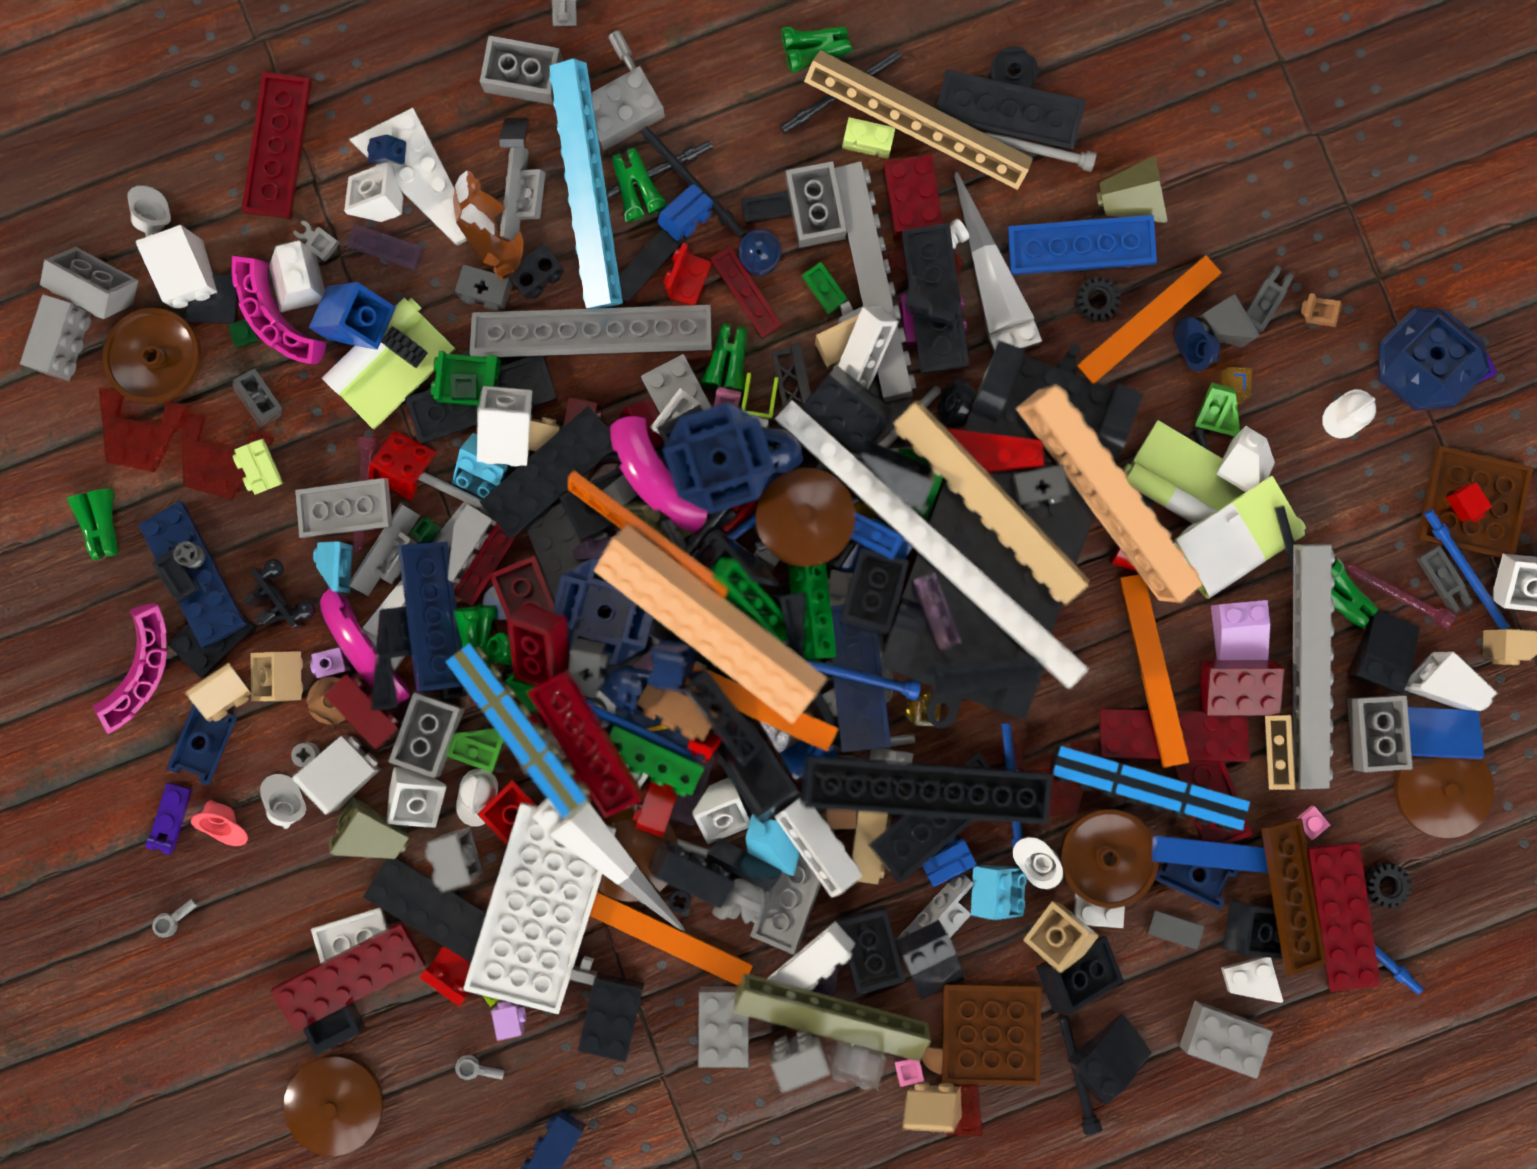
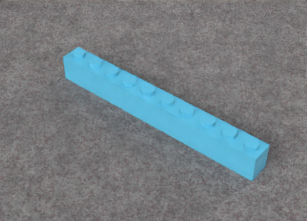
M570 59L549 66L551 74L550 83L553 87V104L557 113V130L562 146L561 155L564 159V177L569 192L568 203L572 212V228L576 238L575 249L579 258V275L582 279L584 291L583 300L586 308L597 309L623 304L587 63L577 59Z

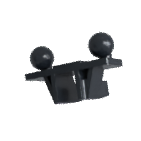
M270 559L265 563L264 569L254 567L250 570L259 584L253 593L242 600L243 603L248 606L258 607L271 598L276 605L275 608L265 610L255 617L257 621L271 625L287 620L293 628L302 629L305 625L301 620H309L315 615V607L308 601L300 602L294 611L279 587L275 586L270 579L278 578L282 575L284 566L281 561Z

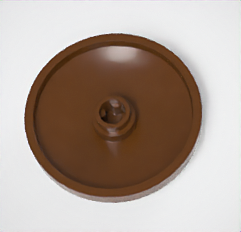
M159 308L141 309L123 317L109 332L102 353L104 372L111 385L125 397L143 404L165 403L183 394L197 377L202 360L200 341L194 329L175 313Z
M800 468L780 475L767 486L758 502L756 525L765 547L776 558L797 567H813L832 560L847 546L855 527V509L849 492L837 478L818 469Z
M1412 756L1413 769L1397 770L1394 793L1398 808L1409 824L1425 834L1439 838H1455L1466 835L1481 825L1491 810L1494 800V782L1490 769L1483 759Z
M643 804L632 805L606 818L600 814L599 817L605 825L616 828L615 838L656 892H660L667 883L656 879L648 867L661 841L666 844L669 841L678 844L677 835L670 822L668 821L663 838L635 829L637 821L633 820L637 806L642 807ZM602 873L598 890L620 901H640Z
M1100 809L1081 816L1066 832L1060 848V863L1067 884L1076 895L1095 906L1119 908L1132 904L1149 890L1157 875L1159 862L1152 861L1153 835L1142 821L1120 810Z
M326 1055L309 1062L294 1076L287 1088L284 1099V1116L293 1137L306 1149L325 1156L344 1155L360 1148L376 1131L384 1109L383 1091L376 1075L363 1062L346 1055Z

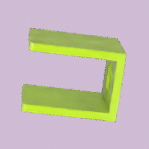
M747 372L741 410L755 417L769 418V423H772L778 377L774 379L769 414L746 411L751 383V373Z

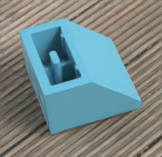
M473 433L460 448L452 484L484 498L510 475L513 466L501 463L486 464L485 462H477L478 435Z
M996 865L973 867L972 916L992 920L1024 916L1026 876L1019 867Z

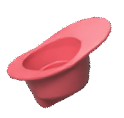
M210 800L206 803L203 811L194 815L191 819V823L196 829L209 834L224 844L242 846L248 840L247 833L236 824L234 810L227 805Z

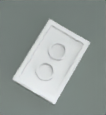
M379 907L312 928L311 932L320 963L388 929L389 926L384 910Z

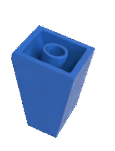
M358 282L327 286L309 329L331 341L378 350L380 341L386 332L396 307Z

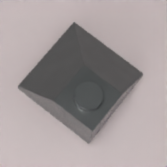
M1235 294L1197 318L1206 331L1214 335L1220 343L1242 348L1260 336Z

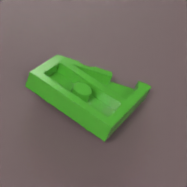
M1211 383L1194 420V426L1236 436L1240 432L1235 388Z
M495 728L455 733L447 757L489 772H494L504 739Z

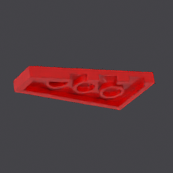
M946 428L987 473L1045 467L1043 442L1041 440Z

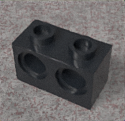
M543 243L520 262L519 267L514 275L510 277V280L528 301L531 298L539 297L544 291L543 288L549 283L554 284L559 281L564 270ZM546 262L552 263L549 271L540 270L542 264ZM526 277L533 278V283L530 286L522 285V281Z

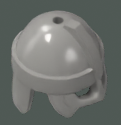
M743 878L736 879L722 908L714 907L712 914L720 919H725L726 917L736 919L742 912V918L746 924L752 921L759 925L761 913L765 905V891Z

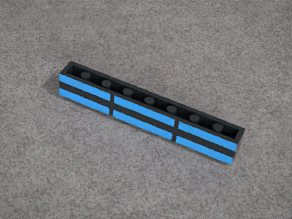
M1058 745L1055 747L1048 772L1055 775L1054 780L1068 784L1069 780L1078 782L1077 787L1092 791L1093 787L1102 789L1101 794L1113 798L1116 797V793L1124 795V801L1139 805L1140 800L1148 802V808L1161 812L1163 807L1172 810L1171 815L1185 819L1187 814L1196 817L1195 822L1208 826L1210 821L1219 823V829L1232 833L1234 828L1243 829L1250 804L1249 801Z

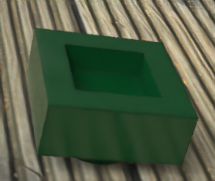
M246 319L228 324L235 348L239 349L260 342L259 336L250 327Z
M451 374L452 400H476V374Z
M424 515L410 534L420 543H430L436 538L441 527L431 518Z

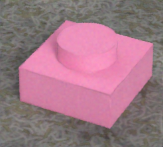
M718 387L714 407L725 403L739 407L741 392Z
M1310 806L1296 818L1303 819L1304 832L1309 840H1314L1330 826L1315 806Z
M909 1058L894 1060L900 1087L924 1081L920 1061Z

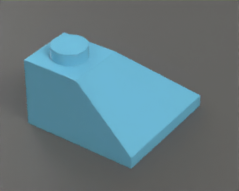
M318 542L317 548L314 549L313 553L317 569L332 591L350 593L351 587L348 583L351 580L353 545L342 542Z
M752 814L746 835L748 853L782 871V873L794 876L800 855L798 849L776 819L770 818L766 822L761 823Z

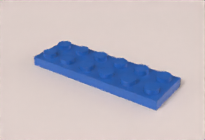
M1154 215L1008 226L1010 272L1012 275L1156 265L1157 263Z

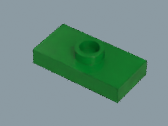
M822 262L802 275V279L828 315L838 310L841 304L849 301Z

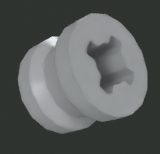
M306 742L296 745L292 750L291 757L294 764L299 767H305L321 752L318 745Z

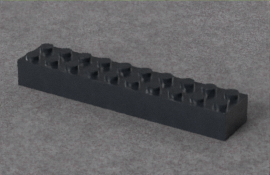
M804 754L800 804L804 808L1048 824L1052 774L1033 770Z

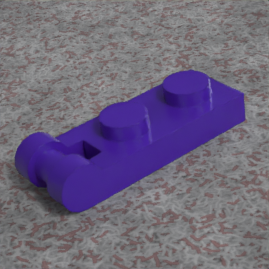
M170 782L166 783L151 834L146 842L147 849L162 850V853L168 855L173 853L193 789ZM162 833L168 834L166 841L160 840Z

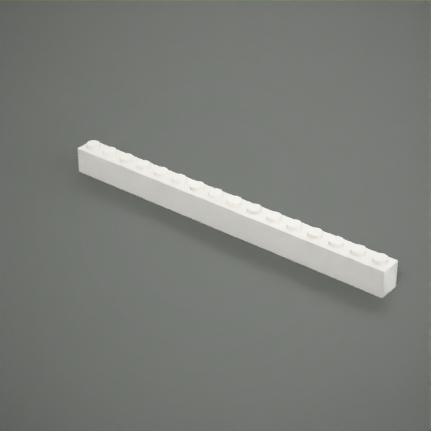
M791 401L775 418L783 429H786L788 433L795 436L810 454L891 528L903 536L914 549L1030 655L1037 657L1039 663L1065 687L1071 688L1088 670L910 507L904 505L886 485L798 405Z

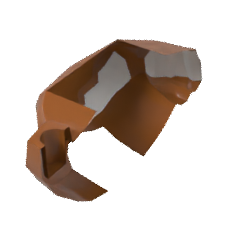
M466 170L459 176L454 186L453 205L456 224L481 261L495 266V274L501 281L513 276L520 265L524 242L521 232L519 231L514 239L508 242L500 236L494 217L504 211L505 208L496 199L482 192L479 181L474 178L470 171Z

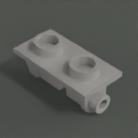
M552 0L553 26H577L576 0Z

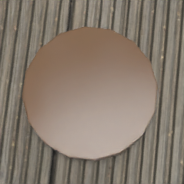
M325 677L316 681L309 689L307 695L309 712L318 722L329 725L339 724L347 720L324 696L341 679L339 677Z

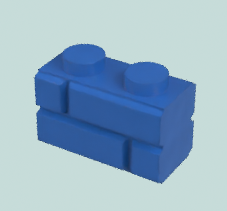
M692 184L660 212L657 222L676 241H679L683 236L688 238L695 231L696 225L699 222L703 224L710 218L713 201L705 193L703 194L695 184Z
M955 836L926 861L922 867L931 885L935 887L977 864L964 839Z

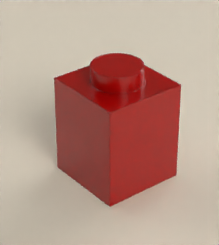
M1477 482L1464 485L1445 497L1461 522L1468 520L1472 522L1478 521L1486 516L1485 511L1492 507Z

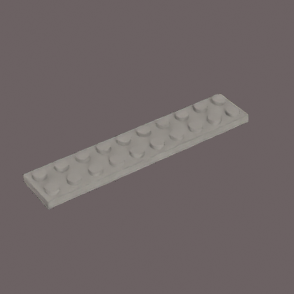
M711 305L472 313L470 355L474 357H487V355L511 357L712 350Z

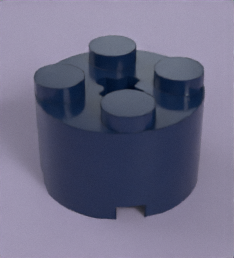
M665 639L660 640L658 646H652L650 660L653 661V667L648 675V685H653L656 689L685 693L683 689L687 686L685 684L686 679L693 673L695 653L690 650L692 646L685 642Z

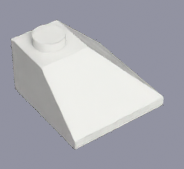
M390 162L382 163L349 176L344 209L347 214L379 222L396 218L402 214L403 195Z
M1245 426L1231 440L1216 474L1245 492L1268 478L1275 461L1267 438Z
M394 767L389 786L387 824L436 828L446 785L435 778L407 768Z
M730 778L710 785L692 812L707 844L745 830L749 827L750 818L742 798Z

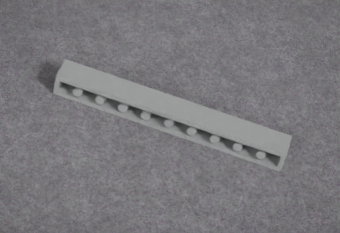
M861 161L834 168L863 306H880L896 320L901 319L898 305L893 306L892 297L896 296L893 282L888 283L887 274L891 273L888 259L883 260L882 251L886 250L883 236L878 237L877 229L881 228L878 213L873 214L872 206L876 205L873 191L868 192L867 184L871 183L868 168L863 169ZM898 324L877 370L885 403L913 396L912 389L916 388L914 375H909L907 366L911 365L909 352L903 351L902 343L906 342L904 329L898 328Z
M1293 544L1292 727L1296 787L1300 789L1330 788V781L1333 778L1332 768L1330 767V757L1333 755V747L1330 743V733L1333 732V722L1330 719L1333 697L1330 695V685L1334 681L1331 671V661L1334 658V651L1331 647V637L1334 634V626L1331 622V613L1334 611V601L1331 598L1334 576L1331 574V564L1334 563L1335 555L1332 545Z

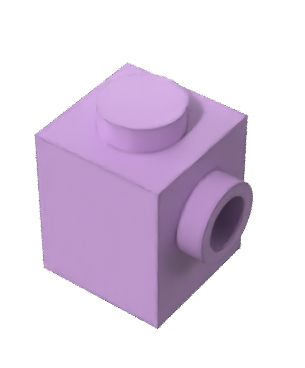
M340 647L311 654L310 667L312 673L316 674L317 678H325L351 671L350 662Z
M504 1000L497 1002V1006L491 1011L497 1041L521 1036L525 1030L524 1022H526L524 1007H520V1004Z

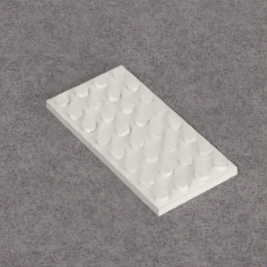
M521 802L463 990L559 1014L602 873L552 837L531 816V813L538 806ZM606 825L611 833L615 835L616 828Z

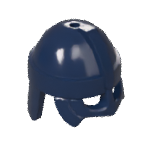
M756 229L747 233L739 245V258L744 268L756 277L766 275L777 268L782 253V245L779 238L773 232L766 229ZM758 249L761 250V254L757 253Z
M762 427L767 444L769 445L770 443L777 449L770 453L774 464L772 473H786L797 468L803 462L801 445L797 438L788 433L786 429Z
M629 665L614 669L606 676L600 691L615 704V707L636 715L634 709L648 684L650 670L635 668Z

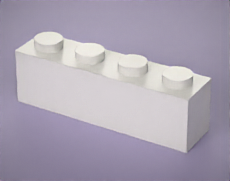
M863 306L858 315L838 366L868 390L898 321L880 306Z
M800 798L774 816L831 897L843 893L863 876L859 871L857 863L848 856L843 844L830 831L828 823L820 817L816 809L804 808L800 804Z
M834 922L771 974L767 980L811 991L818 984L817 980L821 976L827 978L835 970L834 966L840 962L842 965L852 956L851 950L855 943Z

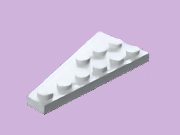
M413 108L349 139L367 158V147L370 138L388 134L406 141L405 163L399 165L390 162L400 190L457 246L467 241L456 224L453 205L454 187Z

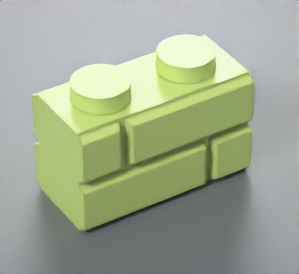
M849 117L842 149L874 156L878 154L879 157L889 158L895 127Z
M264 438L234 449L236 454L232 455L237 468H243L246 477L243 478V482L248 491L253 490L255 495L283 484V480Z

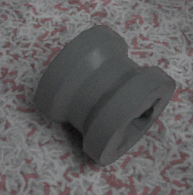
M184 541L175 547L174 559L183 566L198 568L205 561V551L196 544Z

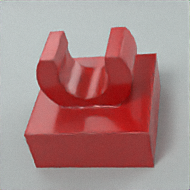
M709 732L704 741L696 737L693 741L689 740L688 749L693 750V757L701 753L705 755V761H708L720 745L721 738Z

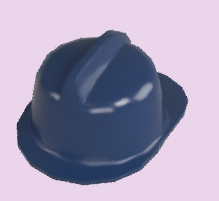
M1188 317L1178 323L1174 334L1175 343L1190 369L1202 371L1209 364L1220 360L1218 356L1220 352L1218 339L1208 333L1198 319Z

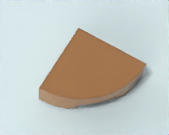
M927 1046L921 1057L923 1063L931 1071L942 1074V1047Z

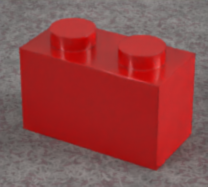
M652 781L650 785L645 783L642 791L645 795L643 806H637L633 820L637 821L635 829L663 838L678 795L672 791L673 786L666 783L660 786Z

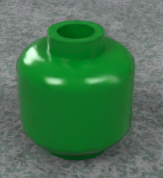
M497 633L487 644L489 658L494 663L513 666L509 634Z

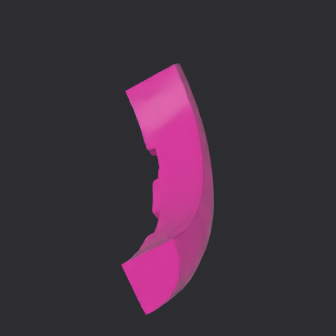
M232 256L233 286L237 290L240 301L238 303L250 327L268 346L284 354V356L299 362L318 364L323 358L327 343L301 334L281 315L270 291L268 263L253 258Z
M632 416L618 419L610 426L611 441L614 452L617 451L622 462L620 468L628 482L655 511L657 509L661 510L671 518L670 520L673 524L690 532L697 533L703 526L708 512L678 498L671 473L661 462L650 442L646 428V418Z
M329 588L320 600L322 616L348 660L372 689L376 647L357 623V617L348 599L341 592L332 591ZM392 668L397 703L399 704L410 698L411 695L406 682Z
M146 604L129 610L134 620L137 636L133 663L121 684L109 696L92 706L107 734L120 728L134 717L143 704L149 701L162 677L167 656L166 627L157 604Z

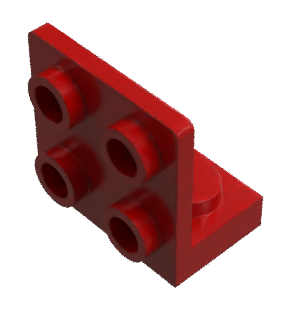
M683 243L681 249L677 248L672 259V262L675 263L672 271L668 270L664 279L665 290H667L669 299L687 306L697 305L712 262L689 254L688 244Z
M394 431L370 462L369 480L386 478L389 481L390 491L412 501L417 492V481L436 456V451Z
M443 946L419 978L454 1004L460 1006L470 993L463 989L471 962Z

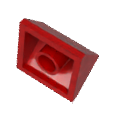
M512 780L477 815L508 845L520 803L525 802L535 806L538 805Z

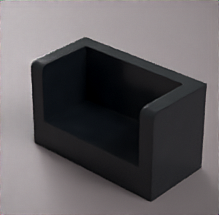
M353 1002L306 1026L303 1031L315 1056L360 1034L366 1026Z

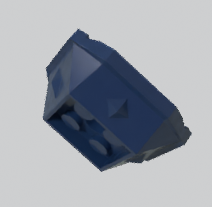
M1413 308L1378 345V380L1415 411L1454 407L1490 371L1484 341L1447 310ZM1430 352L1437 353L1440 360L1432 358Z
M730 403L681 417L663 448L678 498L710 514L758 499L774 469L760 419ZM717 451H723L727 456L725 464L721 466L716 465L713 461V456Z
M592 558L562 575L552 613L566 617L569 654H571V649L577 638L606 644L605 653L609 655L607 663L618 665L646 648L653 616L596 573L594 570L600 560ZM604 605L610 606L612 610L611 616L607 619L601 618L599 614L600 608Z

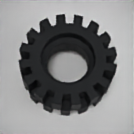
M1093 277L1092 280H1087L1077 291L1074 304H1077L1075 309L1080 311L1079 316L1081 318L1083 316L1086 317L1085 321L1090 322L1093 320V323L1104 322L1118 310V306L1121 303V300H1119L1121 293H1117L1118 286H1113L1112 280L1105 281L1106 277H1101L1100 279ZM1097 291L1104 294L1106 305L1103 308L1097 309L1091 306L1089 296L1092 292Z
M393 326L380 341L415 368L419 366L428 354L426 350Z
M1383 862V864L1375 863L1376 867L1370 866L1368 868L1370 872L1364 873V876L1367 877L1365 883L1369 900H1372L1377 905L1391 909L1396 908V906H1403L1402 901L1408 902L1409 898L1406 896L1407 894L1412 895L1413 891L1409 890V886H1413V882L1408 880L1411 877L1405 873L1406 870L1388 862ZM1385 876H1391L1395 880V889L1390 894H1383L1379 888V883Z

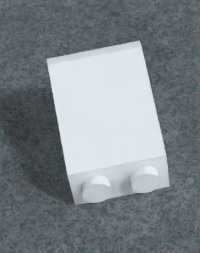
M182 225L136 241L137 247L164 303L173 308H184L188 305L189 301L195 299L198 301L210 298L211 294L217 293L203 240Z
M301 241L276 246L269 268L280 312L319 304L325 289L317 256Z
M483 386L478 410L477 462L527 466L533 390Z
M1432 652L1410 675L1405 691L1456 709L1477 711L1486 709L1492 703V698L1496 694L1454 652Z
M353 735L339 737L292 778L325 814L339 810L381 770L377 766L378 760L372 754H366L360 748L362 746L360 741Z

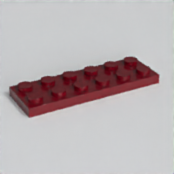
M262 72L241 209L244 214L287 220L292 218L312 86L310 78Z
M569 670L556 675L527 692L577 775L589 789L590 796L604 818L635 805L645 798L644 793Z
M1099 710L1100 758L1161 760L1150 710ZM1177 711L1189 761H1250L1248 715H1206L1205 712Z
M1354 841L1307 847L1326 959L1325 969L1328 989L1330 992L1381 986L1360 843Z
M400 922L278 984L270 992L294 1032L425 966L426 961L403 922Z

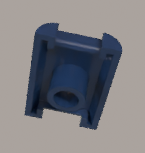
M193 704L166 769L175 773H180L184 769L201 776L199 782L210 785L238 717L228 713L226 717L217 722L214 720L209 722ZM201 737H204L206 741L203 749L198 747V741Z
M1164 862L1162 869H1158L1155 880L1221 910L1225 900L1219 896L1229 875L1235 878L1239 870ZM1196 868H1200L1202 874L1200 878L1194 880L1193 871Z

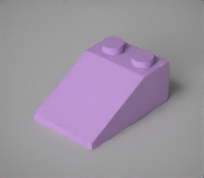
M1268 600L1211 606L1217 660H1268L1270 636Z

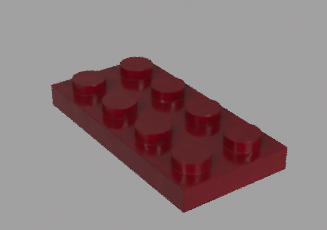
M1189 761L1186 764L1172 766L1178 781L1238 798L1224 762ZM1191 815L1201 841L1231 844L1253 835L1247 819H1245L1242 830L1234 828L1232 833L1219 829V823L1210 821L1208 826L1195 822L1196 817Z

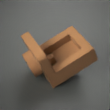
M1310 293L1308 300L1303 302L1301 313L1304 314L1307 323L1336 327L1342 303L1336 300L1316 298L1315 294Z

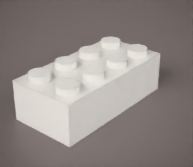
M1502 554L1491 597L1494 602L1503 608L1537 611V557Z

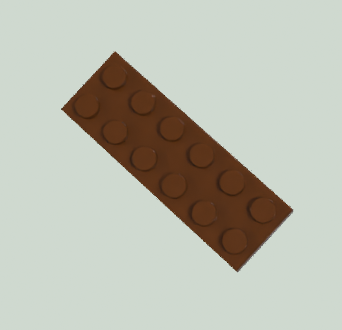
M1295 818L1261 828L1286 975H1296L1326 964L1303 819Z

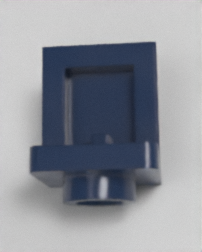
M388 134L370 138L367 147V162L375 165L389 161L399 165L404 164L406 141Z

